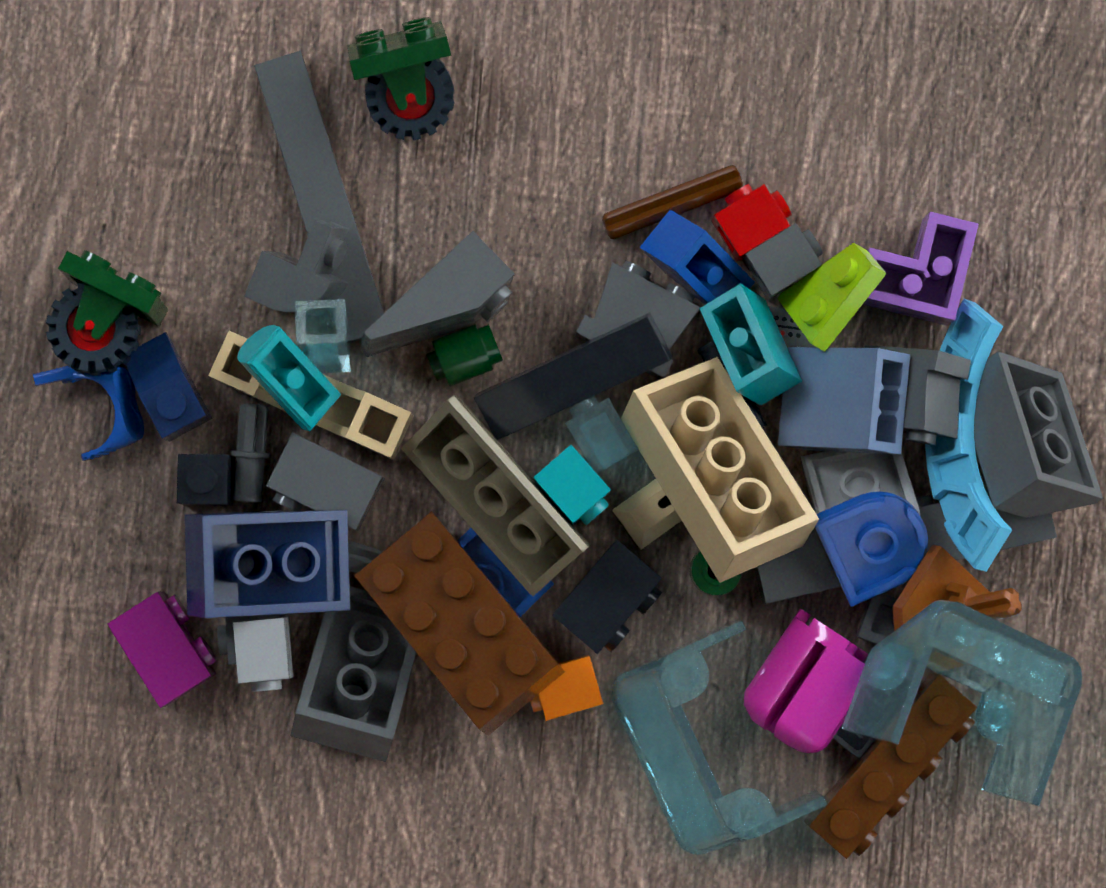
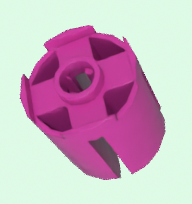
M800 608L745 690L744 706L754 723L764 730L772 732L774 737L789 747L804 753H817L829 745L883 663L872 658L869 664L866 665L864 660L868 653L815 618L808 626L806 622L811 615Z

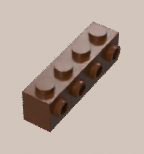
M931 672L860 759L857 758L805 818L804 822L846 859L853 852L860 856L877 837L878 833L873 828L886 814L893 818L907 803L910 795L905 791L915 779L920 777L924 781L939 766L943 758L938 753L950 739L957 743L975 723L971 714L977 709V706L940 674Z

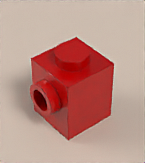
M747 184L727 196L724 200L728 206L714 214L711 220L732 256L738 262L743 259L746 253L790 227L791 225L787 218L792 216V213L786 201L777 190L770 193L765 184L753 190L750 184Z

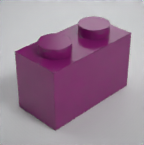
M157 591L107 623L160 708L168 706L216 675L211 664L217 661L204 638L200 636L194 639L184 624L190 620V616L187 615V611L178 597L174 594L168 598L164 591Z

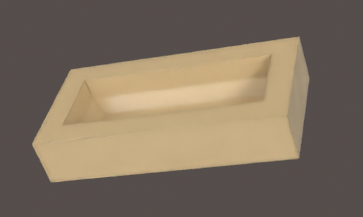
M654 479L612 510L640 550L682 521L672 504L664 509L658 506L659 500L665 497L666 494L657 479Z

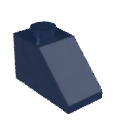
M167 332L138 346L136 351L133 350L129 355L131 360L126 364L137 393L162 439L170 442L213 419Z

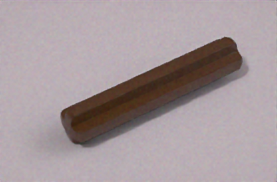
M730 165L609 211L602 217L605 230L610 239H616L660 222L669 210L681 214L726 197L743 187L740 173L734 165Z

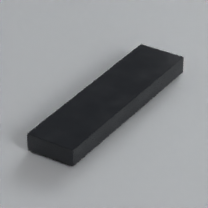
M649 312L478 392L474 400L496 440H499L670 361L672 354Z

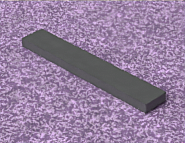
M300 50L256 64L254 67L307 235L310 233L314 220L332 221L349 229L345 238L348 244L346 255L340 266L333 269L331 274L348 282L339 298L330 304L343 345L362 340L363 332L382 316L384 311Z

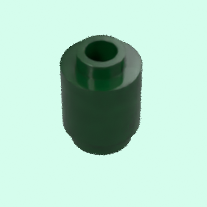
M476 324L433 340L432 343L435 351L426 354L436 380L439 381L446 378L450 387L492 371V365L503 361L489 324L477 328Z
M698 551L692 558L689 568L690 578L694 586L701 592L708 595H723L732 591L739 583L741 574L720 583L718 580L710 578L707 572L709 565L701 551Z

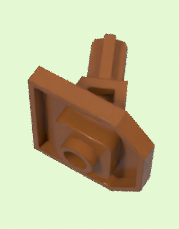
M932 544L893 605L895 641L926 668L937 670L960 664L969 653L977 638L982 635L987 622L1020 613L1022 604L1019 601V593L1013 588L990 592L943 547Z

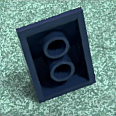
M347 510L184 515L187 615L201 618L350 610Z

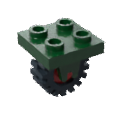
M423 17L402 24L404 31L384 35L383 29L367 31L355 36L356 43L347 45L354 80L368 78L367 83H365V97L371 118L374 123L377 122L380 125L382 131L387 134L391 132L398 139L404 140L405 136H409L413 140H418L425 133H428L429 136L437 132L436 127L440 124L444 126L448 120L449 111L453 110L454 85L449 71H447L444 63L440 60V58L452 55L442 22L432 23L431 17Z
M87 250L83 251L81 257L67 251L58 267L72 284L78 286V288L74 290L68 288L62 292L64 297L60 301L55 299L51 305L54 309L52 315H47L46 324L49 326V332H46V335L55 355L68 367L82 374L90 373L92 376H101L102 372L108 371L113 373L117 371V366L122 363L126 365L131 360L129 355L133 350H137L139 345L137 337L141 335V326L138 324L137 318L140 317L160 327L168 312V308L159 298L162 293L155 289L156 285L131 272L128 273L126 279L117 276L118 271L110 267V262Z

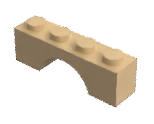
M228 331L208 376L224 385L285 411L238 361V352L247 341V338ZM324 375L342 395L318 421L316 426L394 460L414 415L410 411Z

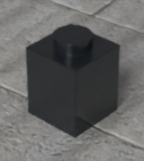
M178 454L177 504L233 506L231 498L234 488V457L228 454Z

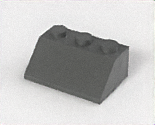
M999 351L987 359L976 400L974 440L976 457L980 462L987 485L986 492L994 508L1029 518L1096 504L1101 501L1103 496L1063 373Z

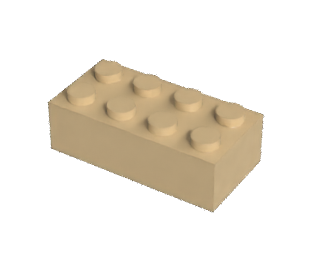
M718 357L633 390L621 417V422L719 583L804 546L819 518L740 393L736 392L730 376Z

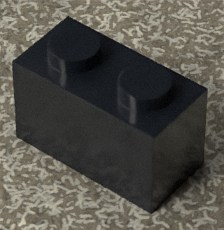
M615 540L552 616L595 653L598 654L603 647L612 652L629 633L630 629L624 623L637 609L644 615L662 594L655 587L662 578L623 544Z

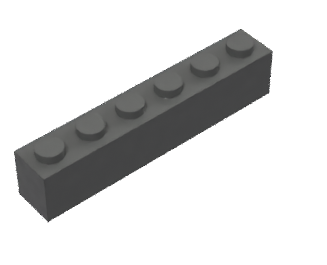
M932 495L916 498L920 516L928 534V546L925 549L923 558L933 544L943 547L955 560L965 559L944 526L946 519L940 503L933 504ZM996 509L1001 518L1012 529L1000 550L1057 538L1051 513L1025 518ZM815 527L803 547L754 568L763 604L842 587Z

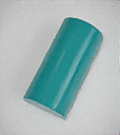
M269 325L261 328L247 339L238 352V361L303 430L311 431L342 395L279 326Z

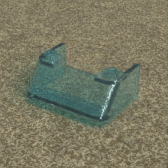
M937 600L931 603L871 649L842 729L851 733L899 744L925 669H931L982 693L975 715L976 726L983 737L997 743L981 790L1039 806L1082 685V670L1079 663L1072 656L962 603L948 600Z
M741 620L728 623L621 673L615 679L611 689L612 702L673 835L680 847L691 854H706L757 838L827 805L824 796L816 790L773 809L766 795L754 788H740L724 796L721 793L681 704L701 695L708 685L709 669L701 651L745 631L746 628Z

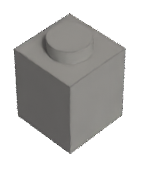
M288 617L233 622L238 683L251 682L252 692L282 689L281 679L293 677Z

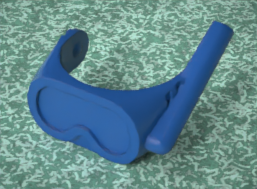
M68 366L33 374L35 386L60 381L66 384L83 379H91L102 385L111 397L115 410L112 433L102 446L81 454L82 461L108 455L110 452H115L116 449H122L143 438L144 423L138 410L134 384L129 372L123 367L117 366L118 370L113 373L108 371L102 372L101 376H92L90 373L82 374Z

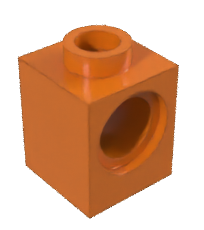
M589 654L559 663L565 672L530 701L533 712L543 710L546 721L604 704Z

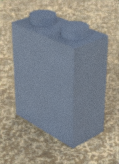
M787 347L802 382L783 392L778 446L810 451L901 455L910 354L880 348H828L824 352L817 347Z

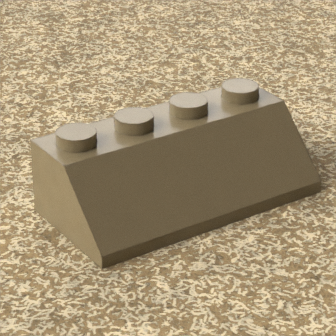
M453 395L401 448L532 597L590 546L575 526L568 521L459 397Z

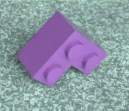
M929 212L922 219L913 258L869 248L867 251L886 272V275L862 305L946 326L953 322L956 318L979 224Z

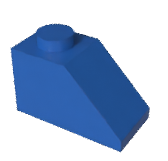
M672 210L668 211L639 247L665 274L685 290L692 293L704 305L740 283L749 289L755 283L704 229Z

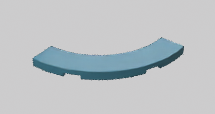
M963 299L957 310L956 318L951 322L940 348L942 352L971 360L968 380L960 379L957 439L937 437L935 445L925 444L932 495L934 499L940 502L946 519L944 526L959 552L974 569L987 572L1012 529L996 511L984 488L976 458L974 418L982 374L1003 325L975 302Z

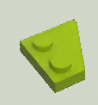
M852 243L786 289L777 299L808 341L825 352L885 277L886 272L866 249L856 243Z

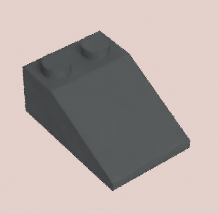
M472 231L363 332L360 351L366 357L467 328L475 324L481 317L488 323L508 304L507 299L513 293L509 287L515 273Z
M349 586L350 610L324 612L290 736L386 762L416 651L367 591Z

